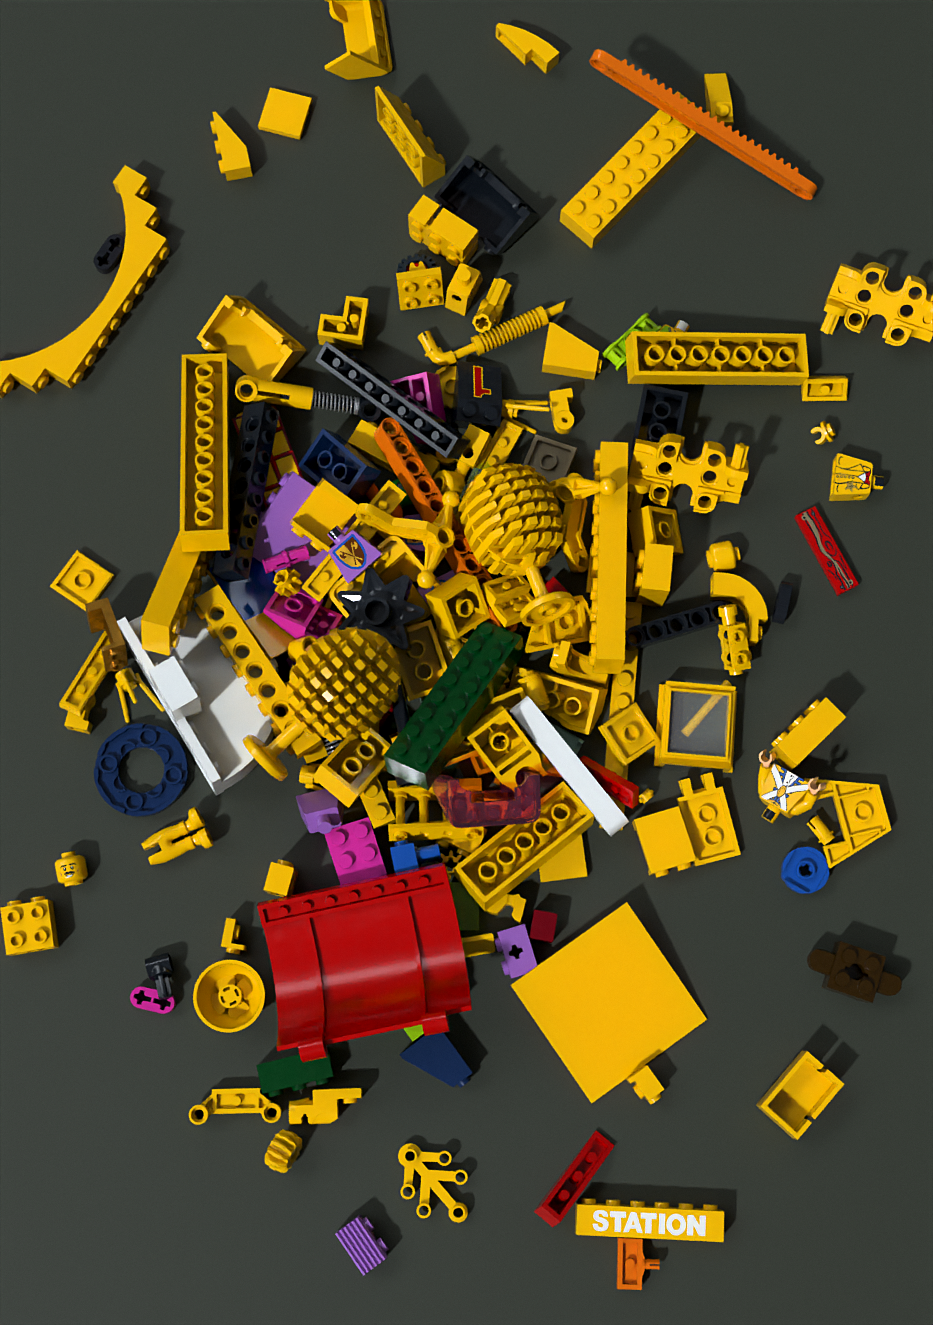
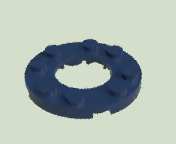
M138 723L120 728L104 741L97 753L98 756L94 768L96 787L102 798L112 808L123 814L135 817L158 814L173 805L185 788L188 779V760L185 751L171 733L159 726ZM137 748H148L155 751L161 757L164 764V774L161 782L153 790L146 793H136L128 790L122 784L119 777V766L122 759L130 751Z

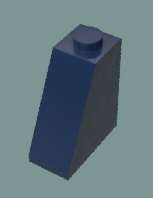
M444 1033L423 1036L399 1054L405 1061L451 1087L458 1085L461 1088L471 1080L469 1075L473 1072Z

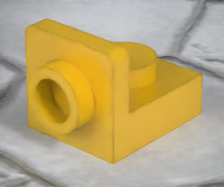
M226 918L221 947H225L227 953L240 955V951H246L247 946L233 943L234 939H239L241 926L237 925L238 920Z

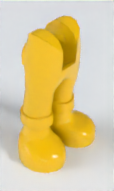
M196 807L189 809V817L185 822L181 821L176 825L164 828L141 843L144 850L160 845L162 851L148 858L150 865L170 861L189 850L195 849L198 845H202L204 848L214 846L207 828H203L192 836L172 843L173 840L205 826V822Z

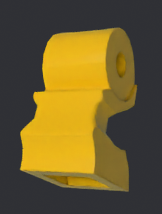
M506 894L486 911L489 914L499 915L506 906H511L513 908L512 918L515 922L521 924L527 901L519 894Z

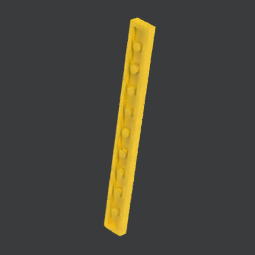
M626 601L625 631L633 626L640 625L642 603ZM629 634L630 642L637 644L636 636ZM638 649L634 651L625 650V661L621 674H612L608 720L634 703ZM606 741L604 767L627 780L628 764L622 767ZM609 796L624 814L625 804Z

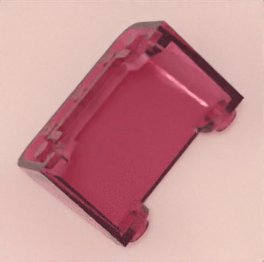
M525 770L517 772L515 777L518 786L514 787V791L500 782V790L471 792L461 788L459 780L453 779L449 775H439L432 784L433 792L447 821L456 828L533 823L539 818L541 813L540 775Z

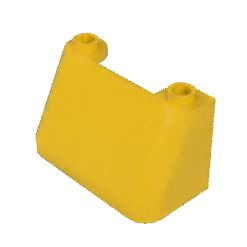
M225 295L197 336V339L202 343L201 346L210 353L213 351L227 353V358L247 375L255 379L279 382L306 352L302 344L242 296Z

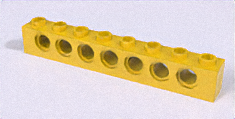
M218 584L194 599L196 604L194 611L200 620H206L209 625L206 629L213 639L218 638L221 646H219L220 651L226 659L231 658L234 663L232 669L238 678L243 676L247 682L244 685L251 697L256 696L260 702L257 705L264 717L267 715L273 722L270 726L276 736H279L294 721L287 703L289 704L288 694L286 693L287 687ZM216 611L224 613V616L219 620L211 617ZM228 630H233L237 633L233 639L224 637L225 632ZM241 649H246L250 652L246 658H239L236 654ZM252 669H260L262 675L258 678L251 677L249 673ZM265 688H272L275 690V694L272 697H265L262 691ZM279 707H284L288 710V713L284 717H279L275 714V710ZM303 732L286 748V751L290 756L294 754L298 760L320 746L321 739Z

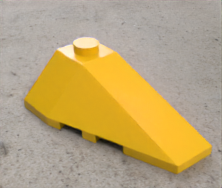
M515 666L509 687L519 685L520 674L533 669ZM534 670V673H540L550 704H548L549 709L545 710L544 713L555 718L567 729L590 735L603 711L608 688Z

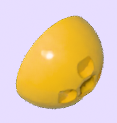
M222 960L207 967L197 979L193 991V1003L199 1018L208 1027L226 1033L237 1032L251 1025L260 1015L265 1001V989L258 973L248 964L237 960Z

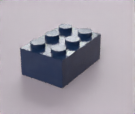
M324 428L298 465L317 483L324 478L358 505L381 472L379 468L339 434Z

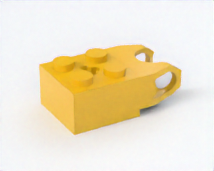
M499 705L475 723L466 736L499 781L511 788L517 796L521 794L515 777L519 769L529 766L540 772L543 777L547 774L542 767L538 752L502 705ZM497 735L501 736L502 741L500 743L493 742Z

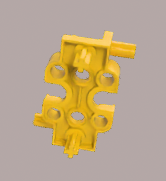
M871 262L865 265L863 270L841 263L825 301L824 311L827 314L820 331L832 335L840 316H845V326L851 331L860 333L867 325L869 317L879 314L884 316L887 321V326L882 335V338H885V343L901 346L907 342L909 337L930 342L933 337V294H927V285L923 279L909 274L901 289L897 291L888 290L885 287L884 280L887 277L889 267L883 264ZM873 271L878 273L879 277L876 280H870L867 274ZM912 287H919L922 292L918 295H912L909 290ZM861 290H868L871 293V297L866 301H862L859 299L858 293ZM903 305L912 306V314L908 316L902 315L900 312ZM858 313L862 318L859 321H853L850 315ZM900 328L904 333L901 336H895L892 334V331Z
M663 435L659 443L636 439L628 474L627 491L630 492L627 509L631 510V512L640 509L643 495L648 492L649 498L653 503L667 506V501H671L674 487L679 484H686L691 487L693 493L690 505L693 506L694 512L709 513L715 508L716 503L721 501L739 504L744 480H747L749 474L748 460H746L749 446L744 443H736L733 456L728 457L726 456V449L722 444L705 441L701 455L698 458L689 459L683 455L682 449L685 437L681 435ZM672 445L675 447V450L667 451L664 447ZM712 454H717L720 456V458L717 460H712L709 458V456ZM667 462L672 468L668 472H662L659 469V465ZM707 471H713L716 474V478L708 481L703 475ZM658 487H662L666 491L659 493L655 491V489ZM702 496H708L710 499L708 501H702L699 498Z

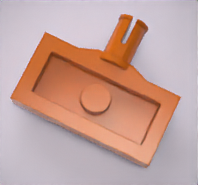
M617 1237V1289L642 1290V1276L645 1269L659 1270V1265L650 1264H660L659 1259H645L642 1238Z

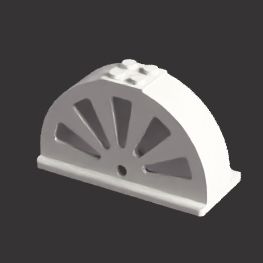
M195 606L192 612L188 611L186 627L184 630H180L179 644L177 648L173 647L170 656L142 649V616L130 622L125 617L118 620L117 624L126 645L215 795H219L225 789L243 779L254 769L258 762L249 753L242 740L247 735H254L268 746L274 736V731L270 726L273 722L268 715L264 717L257 706L260 702L256 696L251 697L244 686L247 682L243 676L238 678L232 669L233 661L230 657L227 659L224 657L219 649V646H221L218 638L213 639L206 629L209 625L205 619H199L194 611ZM214 612L211 617L219 620L224 614ZM228 630L225 632L224 637L233 639L237 633L233 630ZM241 649L236 655L239 658H246L250 652L246 649ZM274 658L270 660V663L278 673L277 667L279 666ZM255 668L250 671L249 675L253 678H258L262 675V671ZM265 688L262 694L265 697H272L275 694V690ZM278 708L275 710V714H276L277 716H278Z

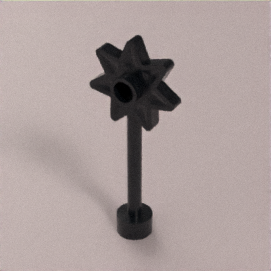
M367 568L362 591H340L337 594L338 599L351 613L338 629L345 630L346 627L357 626L359 629L372 630L385 637L391 643L394 650L395 646L406 652L411 650L412 646L406 626L426 618L428 613L422 607L407 602L413 582L407 575H402L386 585L376 570ZM402 679L400 685H398L396 703L392 701L398 735L410 720ZM395 776L397 787L415 785Z

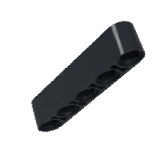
M717 601L633 626L625 631V650L634 651L717 626L722 623V617H715L713 609L718 610L719 606L727 604ZM692 615L700 619V625L693 622ZM671 621L679 625V631L671 627ZM650 628L657 630L658 637L651 635ZM629 634L636 636L637 644L630 642Z

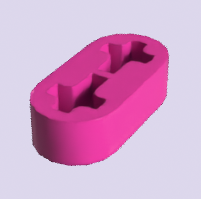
M137 987L130 994L131 1003L140 1009L168 1014L176 1006V999L172 995L167 1000L171 1002L170 1007L166 1006L162 1010V1005L155 1003V1000L159 999L156 989ZM142 990L145 991V996L152 997L151 1002L142 1001L139 1004L136 994H141Z

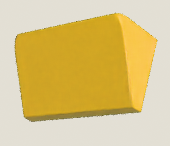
M843 375L809 376L801 384L802 401H847L848 378Z
M492 933L462 938L465 958L495 952L494 936Z

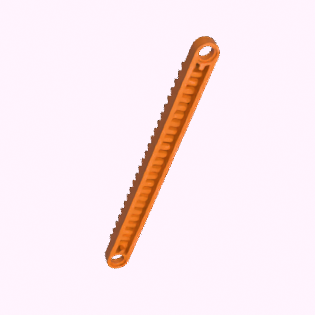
M596 49L593 52L589 62L599 72L798 197L805 200H812L818 189L817 186L799 174L797 167L791 169V163L783 164L784 159L780 158L777 160L775 153L770 156L769 149L762 151L761 144L755 146L753 139L748 142L747 135L740 137L739 130L732 132L731 125L724 127V121L718 123L716 116L710 118L709 111L702 113L701 106L696 109L694 102L688 104L686 97L680 99V93L672 94L671 87L666 90L664 83L658 85L656 78L650 80V74L642 75V69L634 70L635 65L628 66L626 59L620 61L600 49Z

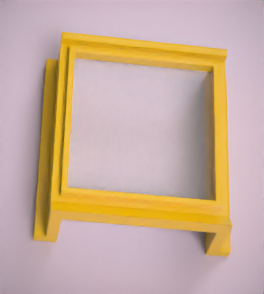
M666 681L665 684H659L656 734L661 741L655 745L654 766L663 767L665 764L704 767L723 769L725 773H732L737 703L736 687Z

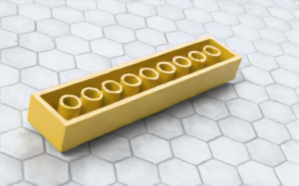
M227 353L182 355L180 540L182 552L230 550L229 368Z
M601 441L600 448L595 450V459H593V481L600 482L604 478H612L617 483V490L610 496L604 495L601 492L595 493L594 501H592V514H594L591 529V535H593L591 557H593L590 575L592 578V586L590 588V600H592L590 621L594 622L591 623L589 632V643H593L591 644V651H589V665H593V673L621 674L625 661L628 443Z

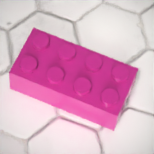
M369 817L333 828L329 833L324 834L340 885L387 875Z

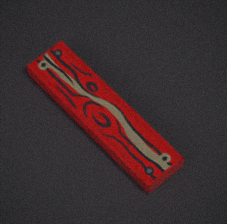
M814 506L796 515L794 519L836 595L839 596L857 587L859 584L817 508Z

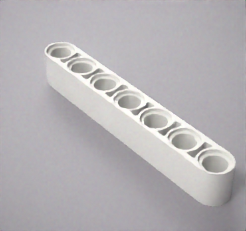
M528 696L509 710L610 836H613L629 823L626 816Z

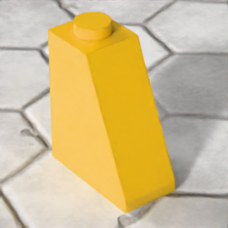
M549 322L542 372L594 380L595 374L600 373L602 360L598 359L599 351L555 323Z

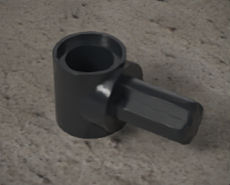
M169 952L146 958L147 974L150 980L156 983L159 999L168 1000L173 995L169 978L174 973Z

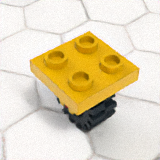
M415 254L413 258L411 255H408L407 260L403 258L401 260L402 263L398 264L396 273L400 311L444 305L441 268L437 267L436 262L432 261L430 256L426 259L425 254H422L421 257Z

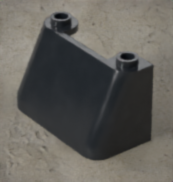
M466 155L434 196L439 201L438 204L441 209L445 208L456 213L462 220L478 230V235L484 240V249L492 256L495 254L500 256L540 217L531 206L483 162L469 155Z

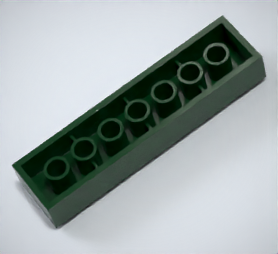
M486 621L477 626L384 754L388 773L426 790L430 789L523 656L524 646L521 635Z

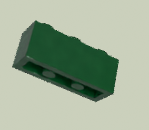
M327 1047L328 1057L302 1062L298 1054L256 1065L262 1094L269 1093V1097L283 1094L284 1088L292 1087V1090L296 1091L307 1088L306 1083L316 1081V1085L330 1082V1077L335 1076L329 1047Z

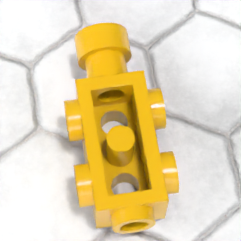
M736 604L719 606L718 612L719 617H722V624H718V637L721 640V659L724 662V669L729 670V675L743 674V670L751 668L750 661L752 660V654L748 648L747 641L749 637L748 629L745 623L736 621L735 615L738 614ZM725 631H727V638L724 637ZM730 653L731 659L728 661L727 655Z

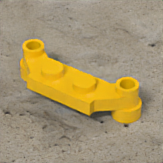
M261 1088L212 1089V1094L205 1101L190 1109L189 1119L193 1124L200 1125L205 1123L212 1114L261 1113L266 1122L274 1123L281 1118L282 1109L278 1104L273 1103L263 1095ZM270 1108H274L277 1111L275 1117L269 1115ZM198 1110H202L204 1113L202 1119L197 1116Z

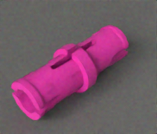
M306 545L287 552L283 550L281 554L262 559L266 574L284 567L291 568L293 564L309 560L310 556Z

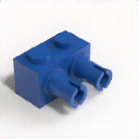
M408 840L395 842V847H390L395 873L421 867L420 864L441 860L438 843L417 848V846H414V843L409 844Z

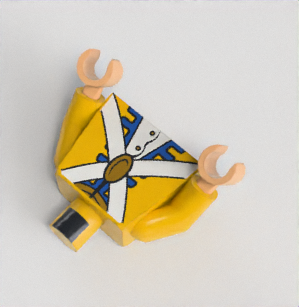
M766 749L759 754L761 764L758 774V793L760 795L759 798L767 805V808L762 817L773 824L780 813L788 818H792L794 815L798 816L812 809L819 796L818 791L826 788L825 782L817 787L816 781L818 777L812 778L807 782L775 763L771 765L770 763L776 759L775 752L771 753L770 759H768L765 755Z

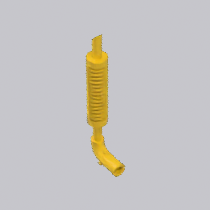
M566 300L545 310L542 306H538L534 310L527 311L518 317L516 316L514 319L512 318L494 328L492 327L490 330L484 331L483 334L479 333V336L471 337V344L455 351L443 352L441 347L438 348L430 331H425L426 336H424L423 332L419 334L418 340L426 352L425 357H429L437 365H451L456 363L457 359L476 352L480 356L485 351L488 352L489 349L493 350V348H497L501 344L504 345L505 342L508 343L509 340L512 341L517 339V337H521V335H525V333L528 334L533 330H537V328H541V326L549 324L548 318L562 312Z

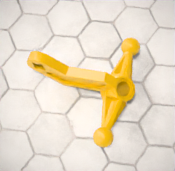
M570 473L567 477H560L548 482V484L553 489L554 497L556 496L565 503L563 519L566 531L561 547L568 566L574 573H583L589 565L588 554L581 538L588 503L586 497L598 492L610 496L616 492L617 483L609 477L597 482L584 479L578 473Z
M452 490L444 493L442 496L444 507L433 523L396 518L374 505L360 503L355 513L359 520L389 537L397 536L399 538L423 541L425 547L424 571L418 574L417 582L421 588H431L435 583L433 572L447 553L448 548L455 541L452 530L453 508L457 507L460 503L458 493Z

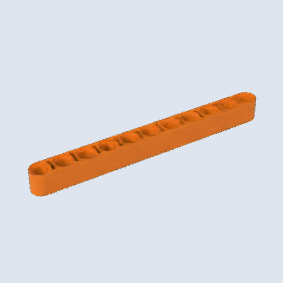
M391 417L385 418L374 432L375 441L423 521L433 523L444 507L442 502L443 495L400 423ZM453 514L452 530L455 541L448 548L444 556L455 575L461 572L476 576L479 585L482 586V583L493 579L486 567L481 563L479 564L476 560L464 531ZM481 590L491 616L485 621L503 628L502 623L491 609L483 590ZM518 623L505 628L514 632L518 627Z

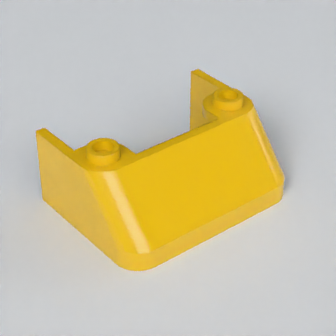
M325 0L329 2L331 17L343 23L347 48L345 54L324 66L325 70L347 80L384 76L391 72L393 66L384 8L381 0Z
M390 536L377 546L384 555L369 568L376 570L386 585L399 578L402 574L409 576L413 582H417L418 574L424 571V562L399 537ZM366 571L349 584L342 577L330 589L329 595L331 600L346 619L351 613L338 599L337 594L340 591H362ZM435 576L434 586L438 587L441 585V582Z

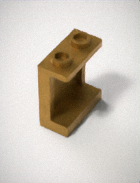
M108 597L85 604L91 634L105 630L110 645L101 648L105 671H119L124 666H128L126 645Z

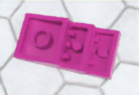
M301 589L297 594L291 595L290 598L285 595L281 596L275 591L263 610L265 615L296 639L305 636H313L318 639L323 635H328L329 630L336 627L339 628L343 623L341 622L342 614L322 606L324 599L318 602Z

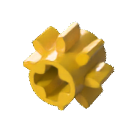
M289 568L278 571L273 581L277 585L275 591L281 596L285 595L288 598L291 595L297 594L303 583L298 579L301 574L295 569L291 570Z
M450 850L449 856L445 857L444 854H440L443 859L442 863L445 862V864L451 859L453 864L458 865L459 860L462 858V855L454 857L452 850ZM446 867L449 881L451 880V875L455 874L454 867L452 871H448Z

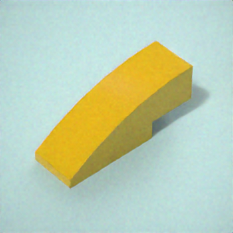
M502 23L496 25L495 37L524 65L532 60L547 74L558 64L560 52L545 40L512 25Z

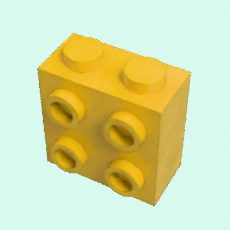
M45 896L30 898L31 902L22 904L21 900L7 902L6 907L0 908L6 955L15 956L59 948L52 900H45Z

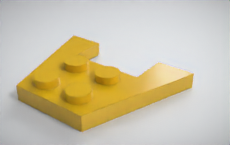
M804 778L805 781L809 782V778ZM820 779L816 781L817 787L821 783L825 782L826 784L824 790L818 791L819 796L817 800L828 797L833 798L844 838L843 842L822 847L829 869L891 831L878 784Z

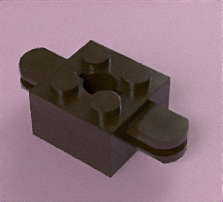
M842 941L835 942L832 952L819 948L812 950L807 956L808 967L813 971L825 974L821 988L858 1001L873 1003L876 992L886 996H893L899 993L902 988L901 978L898 975L883 970L886 960L885 956Z

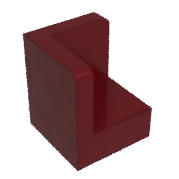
M534 910L529 939L553 943L557 914Z

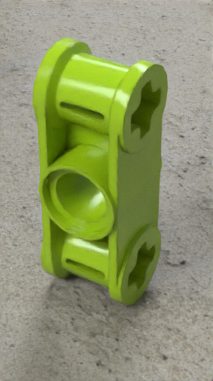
M648 313L643 314L630 329L603 352L602 357L610 360L616 366L615 369L617 371L622 370L627 365L625 340L632 331L658 332L662 328L661 325L657 326L649 318L650 315Z

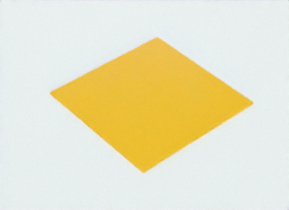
M627 902L511 984L515 993L591 1103L602 1097L707 1020Z

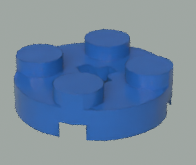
M797 848L789 852L783 859L781 878L792 891L799 894H811L820 890L828 880L829 868L826 863L827 860L815 848ZM807 864L811 874H806L803 877L799 867H804Z

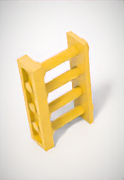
M482 778L436 779L429 790L417 785L397 787L396 781H388L389 802L396 803V824H388L389 841L475 840L477 838H484V821H476L475 799H482ZM466 799L467 822H452V800ZM429 800H442V823H429ZM405 801H419V823L405 824Z

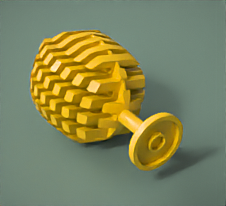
M514 463L493 464L475 476L468 485L461 503L458 505L459 519L467 542L478 563L488 567L487 571L491 574L498 575L500 573L502 575H510L509 577L527 576L535 599L526 604L521 610L520 618L525 626L534 627L554 622L568 614L575 606L574 598L568 592L548 593L539 571L555 555L557 548L563 543V536L566 531L556 496L554 497L553 489L549 486L547 479L541 473L536 472L533 466H523Z
M356 626L346 627L345 630H340L337 627L329 630L328 635H323L313 644H310L303 654L298 657L295 666L292 665L289 675L290 680L289 683L287 682L286 693L288 694L289 702L287 705L294 721L268 746L256 736L247 735L242 741L249 753L269 774L282 782L287 778L288 772L278 758V755L303 732L320 739L324 737L330 742L342 740L343 737H347V739L352 741L358 738V733H365L372 725L382 719V716L391 708L392 701L396 703L398 698L397 690L401 682L400 662L391 643L377 632L369 629H359Z

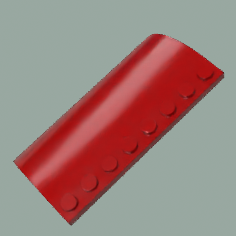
M445 862L263 901L257 904L262 928H264L275 984L278 1014L277 1051L298 1047L301 1061L308 1062L328 1057V1044L421 1024L425 1036L449 1032L448 1015L472 1010L463 943Z

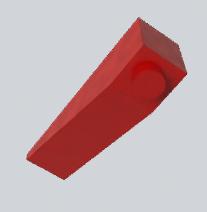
M595 1130L544 1196L534 1212L552 1228L559 1224L615 1145Z

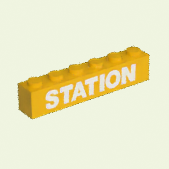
M582 1198L581 1202H576L575 1234L724 1242V1211L718 1209V1205L703 1204V1208H693L692 1203H679V1207H669V1202H654V1206H645V1201L631 1200L630 1205L620 1204V1200L606 1199L605 1204L596 1203V1199Z

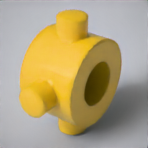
M649 788L639 795V802L645 804L654 796V791Z

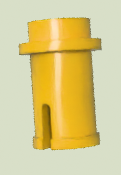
M818 815L806 823L818 837V842L824 846L835 838L832 834L834 831H830Z

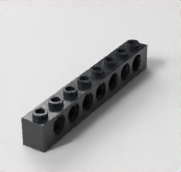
M328 341L324 343L315 361L444 457L460 459L471 441L342 345Z
M266 402L244 406L230 477V550L216 551L212 574L226 582L247 580L249 578L279 417V411Z

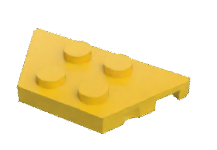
M583 595L573 596L575 606L562 618L545 625L531 627L525 653L554 648L555 644L561 645L562 640L571 642V644L589 641L591 623L594 621H590V609Z

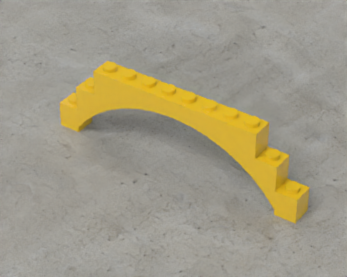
M124 165L113 181L116 192L121 194L123 201L126 236L119 270L105 298L88 319L62 340L33 354L12 360L0 361L1 398L13 389L14 381L35 393L46 387L49 376L71 389L75 384H79L86 368L94 363L99 349L104 348L107 344L108 336L119 327L124 313H128L132 308L133 300L144 291L145 283L149 277L152 278L155 275L158 264L161 260L167 258L170 251L167 239L153 231L160 222L158 210L142 200L150 192V185L145 176Z

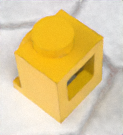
M644 1065L626 1078L628 1083H635V1086L632 1088L640 1099L645 1097L650 1105L662 1097L660 1093L664 1088L648 1065Z

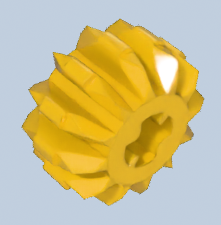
M284 1129L279 1131V1133L275 1134L274 1139L267 1148L265 1164L274 1171L280 1173L287 1172L288 1169L292 1168L293 1163L296 1162L300 1154L302 1138L292 1131Z

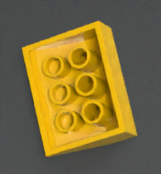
M380 86L375 87L377 121L421 186L424 188L445 175L446 161L441 154H437L434 150L435 146L431 138L423 134L422 125L418 120L413 119L408 104H403L398 96Z

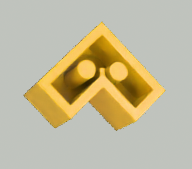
M346 296L343 317L321 314L317 334L319 345H324L328 341L340 344L344 348L363 350L369 315L368 298Z

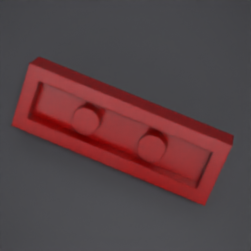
M586 756L580 758V761L609 796L632 809L638 805L639 787Z

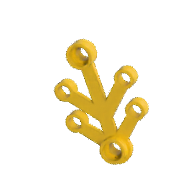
M413 1143L403 1145L398 1153L399 1162L405 1167L404 1184L400 1191L401 1196L404 1199H411L415 1195V1188L412 1185L415 1169L421 1176L420 1203L417 1206V1215L420 1218L430 1216L429 1198L431 1187L448 1207L450 1219L457 1223L463 1222L468 1216L467 1206L462 1202H456L439 1181H454L458 1185L465 1184L468 1179L466 1171L463 1169L456 1171L428 1170L422 1162H438L442 1166H447L452 1160L451 1154L446 1150L439 1153L422 1152ZM409 1151L415 1154V1158L412 1161L407 1160L405 1157ZM443 1153L449 1156V1160L446 1163L440 1161V1155ZM459 1172L465 1175V1179L461 1182L456 1180V1174ZM405 1187L412 1189L413 1192L410 1196L404 1195L403 1189ZM421 1206L428 1207L429 1211L426 1215L420 1214L419 1208ZM456 1208L463 1210L461 1217L454 1215L453 1212Z

